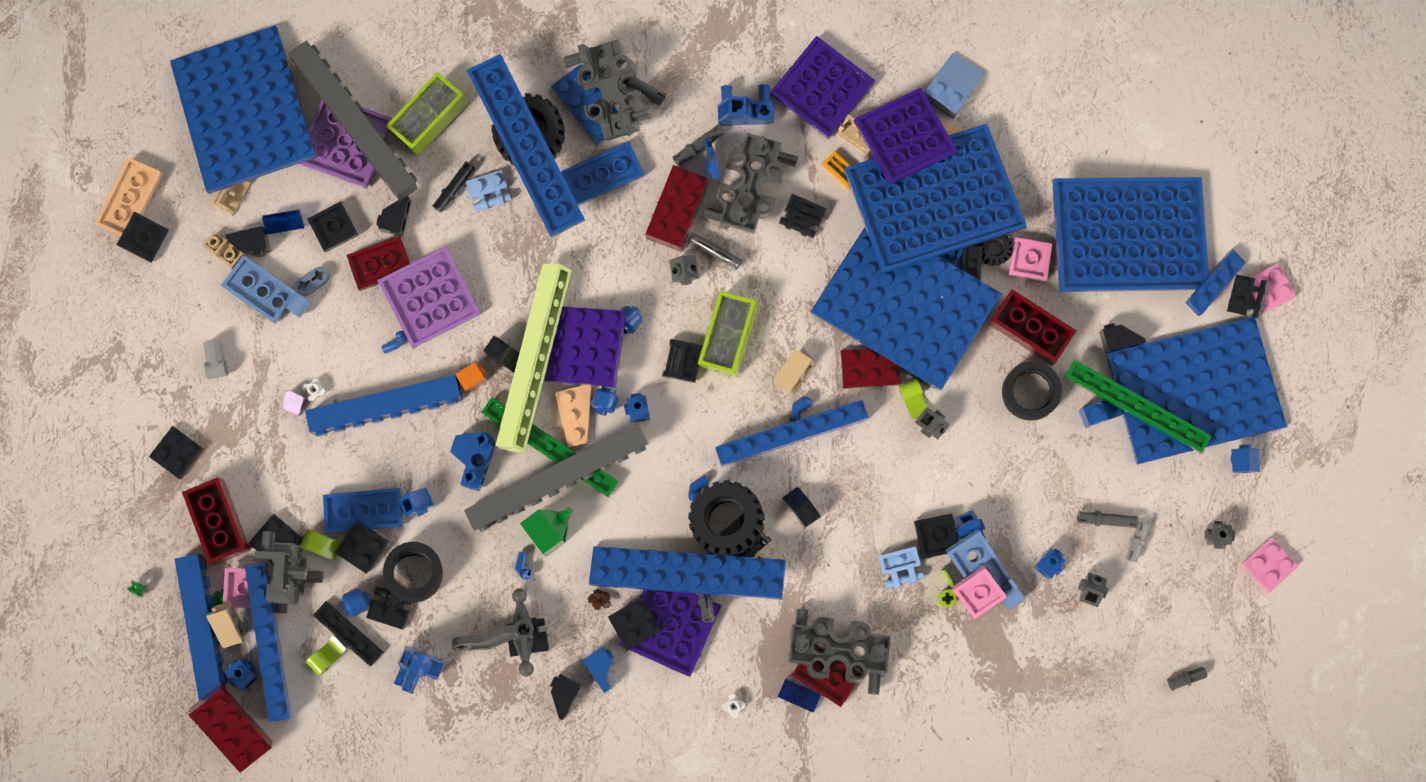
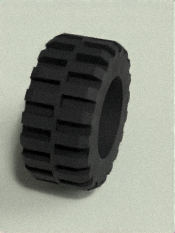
M525 93L523 98L532 116L541 119L545 123L546 133L543 138L555 159L556 153L561 152L562 143L565 142V126L561 114L549 99L546 98L544 100L541 95L536 94L533 97L531 93ZM494 124L491 125L493 141L499 153L514 166Z
M724 480L723 483L716 481L713 482L711 487L705 486L703 488L704 492L696 494L695 503L691 502V512L688 513L689 527L694 538L703 549H706L712 555L735 556V554H745L746 549H752L755 546L754 542L760 540V533L764 531L765 525L763 520H765V515L761 503L747 486L744 487L736 481L734 483H731L730 480ZM731 502L738 504L745 516L741 528L729 536H719L714 533L709 525L712 511L723 503Z

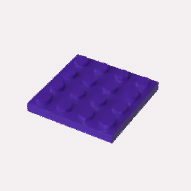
M816 35L771 90L770 95L827 139H830L876 80Z
M921 87L854 119L858 131L889 185L957 153L955 145Z
M562 306L543 381L616 388L627 312Z
M643 590L640 598H643L661 632L630 649V651L691 677L722 605L714 602L712 606L715 620L703 622L701 606L698 605V600L700 599L698 594ZM620 641L619 646L624 647L623 643Z

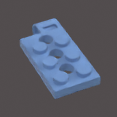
M244 255L221 284L222 287L274 324L277 323L286 309L301 318L311 304L309 300ZM246 277H252L253 279L250 286H244L243 284ZM266 287L268 289L267 295L260 297L258 294L259 290ZM282 298V306L279 308L274 307L275 299Z
M979 529L945 550L964 579L982 566L987 567L989 573L1005 592L1007 597L1003 599V602L1009 610L1026 600ZM971 552H977L975 559H968V555Z

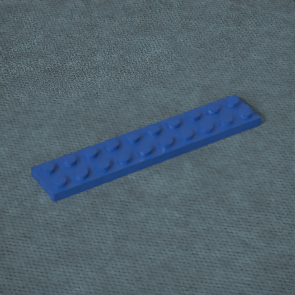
M502 55L494 56L468 69L467 72L550 237L552 238L584 222L585 218Z
M593 546L589 585L783 600L786 560Z

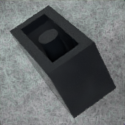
M409 196L400 202L398 200L384 208L381 215H378L376 225L381 232L403 237L412 202Z
M263 226L225 235L228 241L252 256L263 257L266 253L271 252L267 230Z
M1115 323L1103 326L1104 329L1099 332L1105 354L1142 345L1146 342L1144 337L1123 325L1115 326Z
M494 335L483 350L484 353L514 373L519 352Z
M799 487L782 497L804 529L821 518L819 512Z
M562 674L553 678L550 687H552L551 695L558 717L564 720L582 684Z

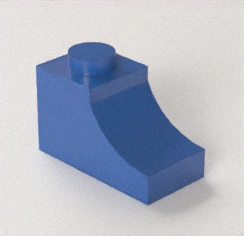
M1106 400L1079 410L1085 428L1123 415L1120 408Z
M601 647L583 659V662L602 691L606 693L612 689L608 680V672L611 665L614 664L612 659L615 657L609 648L605 650L604 647Z

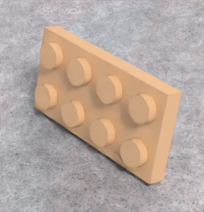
M127 157L94 225L121 236L134 211L143 215L163 173Z

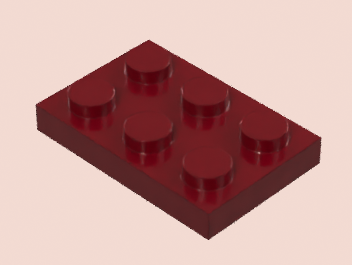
M401 236L347 254L359 291L379 285L377 280L410 264Z
M870 348L840 351L843 389L901 385L900 367Z
M815 644L814 647L817 652L825 651L823 648ZM839 660L833 661L830 664L829 676L824 679L812 678L807 672V666L797 665L792 673L793 677L842 707L856 684L845 680L846 666ZM820 663L813 664L815 671L821 672L823 670ZM852 668L853 675L861 676L860 672Z

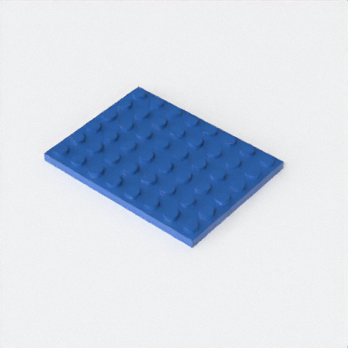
M276 25L170 60L202 179L208 194L317 158L281 36Z
M988 124L949 135L957 149L956 154L891 185L887 182L875 159L845 167L846 177L882 274L1026 229L1025 219Z
M1202 177L1054 178L1052 180L1059 292L1196 290L1209 275Z
M864 227L810 312L942 391L1002 296V293L939 256L882 274L868 233Z
M1254 317L1106 354L1114 382L1211 435L1205 448L1287 427ZM1121 409L1137 465L1195 451Z

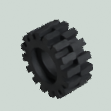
M1008 234L978 244V246H983L982 260L985 261V264L989 263L991 264L990 266H999L1010 258L1013 252V244H1011L1012 239L1008 238ZM993 241L999 242L1002 245V252L998 255L991 254L988 250L989 243Z

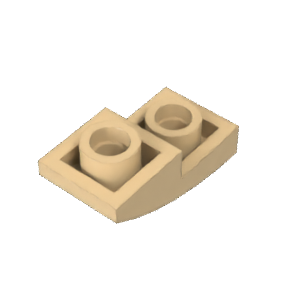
M215 230L203 244L205 248L232 269L243 255L246 256Z

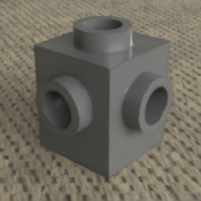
M682 255L669 260L672 282L690 285L693 280L699 279L696 256Z
M927 407L915 421L922 428L920 431L928 438L933 436L937 440L946 432L949 426L944 420L945 415L938 410L933 412Z
M1214 521V524L1208 525L1207 529H1205L1207 545H1213L1214 549H1226V546L1232 545V541L1235 539V531L1232 530V525H1226V521ZM1220 531H1222V538L1219 536Z
M1088 572L1086 578H1082L1079 583L1078 589L1081 590L1079 601L1098 607L1102 598L1105 599L1108 593V587H1106L1107 579Z

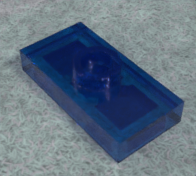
M300 209L262 215L267 235L304 229L305 226Z
M785 679L777 697L814 713L821 694Z

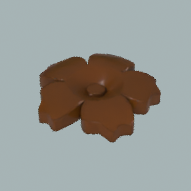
M593 590V594H590L587 599L588 603H592L594 610L599 611L601 606L605 609L611 605L609 601L610 594L608 592L603 593L602 590Z

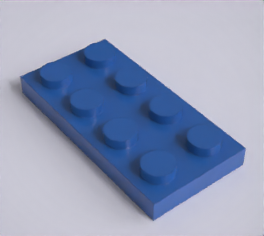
M580 64L554 83L551 88L594 143L598 145L604 140L601 125L586 116L584 106L599 102L602 92L599 88L584 91L583 87L579 85L577 73L583 67ZM590 75L587 76V81L591 79ZM613 105L612 112L617 113L618 110ZM600 109L595 111V116L600 113Z
M629 141L561 171L578 206L645 176Z
M401 488L323 495L325 533L348 532L356 520L371 530L403 527V513L399 499L402 498Z

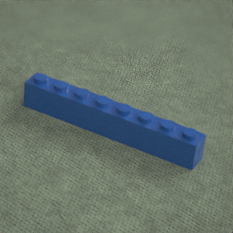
M456 375L308 409L305 410L309 432L316 435V437L327 435L328 431L342 432L346 430V427H363L366 422L370 421L372 423H380L384 421L383 418L391 417V419H396L408 412L410 415L418 414L421 412V409L428 408V410L440 408L439 405L446 403L447 406L458 404V401L463 399L458 378Z
M859 400L716 446L715 450L722 468L867 421L869 417L863 400Z
M194 554L175 558L174 560L199 700H201L219 684L226 688L227 676L222 669L224 658L222 653L219 652L218 645H220V642L206 617L207 613L212 612L211 608L214 607L213 597L209 595L208 589L211 586L208 576L206 577L205 572L207 562L203 555Z
M261 563L245 566L269 722L290 719L292 716L274 603H269L266 599L267 584H271L268 564Z

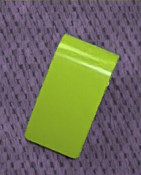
M913 379L898 386L912 419L915 420L928 406L922 396L923 391L918 380Z
M307 529L300 545L303 549L335 560L337 554L334 552L341 542Z
M941 570L950 589L940 592L937 601L941 607L948 608L956 603L957 596L952 590L954 585L946 570ZM946 594L952 598L948 604L942 600V597H945Z
M332 636L320 650L315 651L306 660V663L318 676H321L346 651V648Z

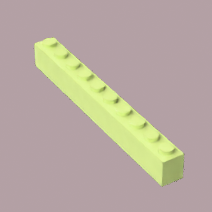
M561 264L542 265L495 445L507 451L525 453L572 271Z

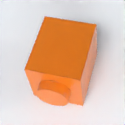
M475 362L455 374L467 393L487 381L484 377L487 375L482 365L478 366Z

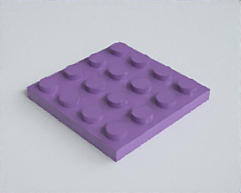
M321 100L309 128V134L317 158L299 163V165L367 189L375 169ZM363 108L361 112L364 116L369 115L374 123L372 126L375 130L379 129L385 137L383 140L386 143L390 133L386 125L393 118Z
M446 246L377 280L412 349L481 315Z

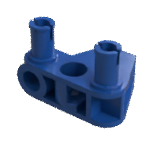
M758 85L759 101H753L746 96L732 97V86H721V102L718 104V124L737 126L774 123V103L770 101V85ZM763 110L769 112L766 116L760 114Z
M480 432L455 435L450 452L466 465L461 479V486L471 490H481L495 448V440L490 434ZM479 459L482 460V463H481V464H478V463H477V461H478Z
M405 645L400 661H398L400 669L393 684L401 686V690L413 694L419 677L427 676L438 680L445 661Z

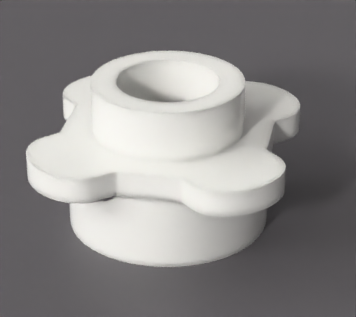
M313 379L311 383L303 385V391L307 393V398L310 401H314L325 394V389L320 385L319 379Z
M734 694L730 695L729 700L722 705L723 711L729 712L732 718H737L741 709L745 708V703L739 701Z

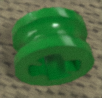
M132 580V585L127 590L143 597V591H146L147 587Z

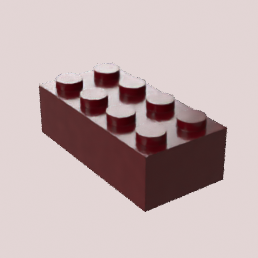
M673 165L646 230V239L682 252L708 187V178Z
M1013 289L1008 293L988 324L1052 366L1058 361L1077 330Z
M217 477L182 492L208 564L217 565L251 551L224 479Z
M219 684L189 709V717L240 773L272 748V740L222 684Z

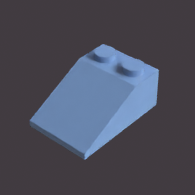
M952 53L925 91V95L931 105L954 119L984 72Z

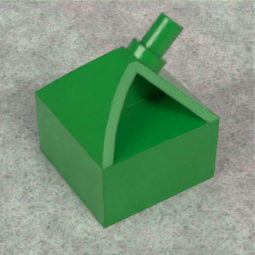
M567 507L560 512L538 509L520 523L544 556H549L565 544L568 522L573 509Z

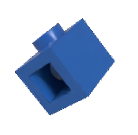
M641 393L631 394V398H627V404H624L625 413L630 415L631 423L650 420L646 395Z
M1239 445V449H1231L1232 455L1230 460L1233 473L1260 472L1259 449L1251 448V445Z
M427 488L410 492L399 499L406 517L415 514L418 517L428 513L427 509L434 505Z
M1049 548L1033 568L1049 580L1055 574L1058 576L1065 568L1063 564L1066 560L1062 558L1064 555L1059 550Z

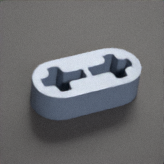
M316 267L300 277L295 282L294 288L302 296L310 295L328 282L329 274L324 268ZM318 272H320L321 274H323V275H322V278H323L322 280H319V279L314 280L315 278H317V273H318ZM301 283L308 284L306 286V291H304L303 289L300 290Z

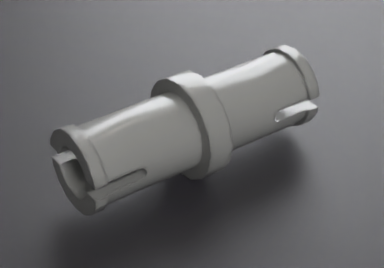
M1138 522L1135 534L1130 539L1131 545L1125 557L1127 560L1138 562L1141 549L1146 544L1144 541L1150 525Z

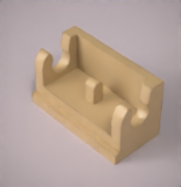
M848 114L843 125L839 127L837 136L868 155L870 150L854 123L855 118Z
M246 181L217 191L210 203L233 216L251 183Z
M794 349L773 381L779 387L794 395L813 368V360Z
M231 601L211 608L212 612L207 613L206 617L222 648L242 643L247 632Z

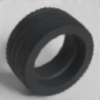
M1040 362L1019 364L1009 372L1002 386L1003 402L1009 412L1020 419L1029 421L1042 419L1053 412L1058 406L1062 394V386L1057 373L1046 364ZM1025 373H1035L1042 376L1050 387L1049 400L1039 409L1029 410L1022 407L1013 395L1015 381Z
M414 541L402 543L392 549L385 559L383 566L385 584L390 593L401 601L407 603L425 601L437 592L442 582L443 569L440 558L431 547L424 543ZM414 555L426 558L431 564L432 576L425 586L419 589L407 590L396 583L394 569L401 559Z

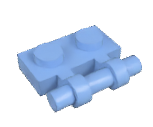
M502 170L466 181L471 199L479 198L480 200L479 203L473 204L475 211L482 209L485 211L488 210V207L497 204L500 206L505 204L504 202L511 200L509 193L504 195L501 193V191L508 189ZM494 193L496 194V197L488 200L485 199V196Z
M916 546L878 556L882 575L891 574V579L884 581L886 588H898L902 584L917 583V580L924 579L923 572L915 573L913 568L921 565ZM907 569L908 575L898 577V571Z

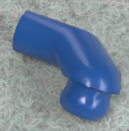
M399 331L395 334L397 339L382 345V350L385 354L398 349L407 342L408 339L404 331Z
M802 396L792 405L790 420H799L801 410L812 406V399Z
M705 475L692 482L689 486L688 497L694 503L696 501V494H701V488L709 483Z
M519 552L515 570L522 579H531L533 571L526 564L528 554Z

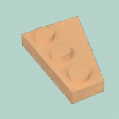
M582 385L555 392L568 448L588 444L592 386Z

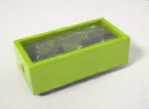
M436 72L386 127L393 136L416 156H419L469 102L460 90L440 73Z
M722 291L719 292L698 361L701 368L738 378L759 307L756 300Z

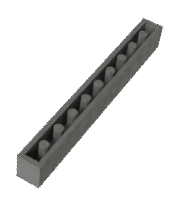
M306 40L288 52L291 61L400 202L418 189L416 185L418 180L412 172H407L405 162L401 157L397 159L394 155L396 151L392 145L384 142L383 139L385 137L379 129H374L372 126L374 123L369 115L364 116L361 112L363 108L357 100L354 102L351 99L352 94L346 86L344 88L341 86L340 82L342 81L335 72L331 73L329 70L331 67L326 59L321 60L318 56L320 52L314 44L310 45Z
M639 423L465 509L464 512L474 531L478 529L480 532L485 531L491 527L490 523L494 521L501 523L508 519V514L514 512L517 515L525 511L524 506L530 503L532 506L543 502L542 497L549 495L551 498L560 493V488L566 486L569 489L577 485L576 480L583 477L585 481L595 476L593 472L599 469L603 472L612 467L611 463L617 460L621 463L629 459V454L635 452L637 455L647 450L645 446L649 445Z

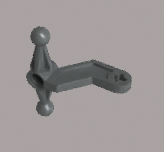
M517 588L512 593V599L516 602L512 625H504L484 635L453 638L452 649L456 651L490 650L514 640L522 661L518 667L519 673L524 677H528L534 672L533 664L529 662L533 645L534 627L524 604V601L527 599V593L524 589ZM518 630H525L527 634H521Z

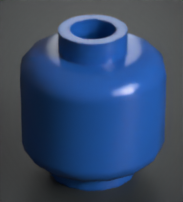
M624 306L621 311L627 312L624 334H632L643 321L640 314L641 311L635 306Z
M602 387L595 391L591 405L596 409L595 413L606 416L607 413L615 412L619 397L615 390Z
M354 588L342 595L340 603L347 615L350 614L355 617L368 610L369 605L367 602L371 600L366 590L362 592L359 588Z

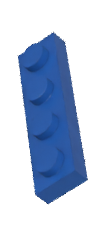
M1233 249L1230 250L1185 303L1197 316L1202 315L1246 262Z

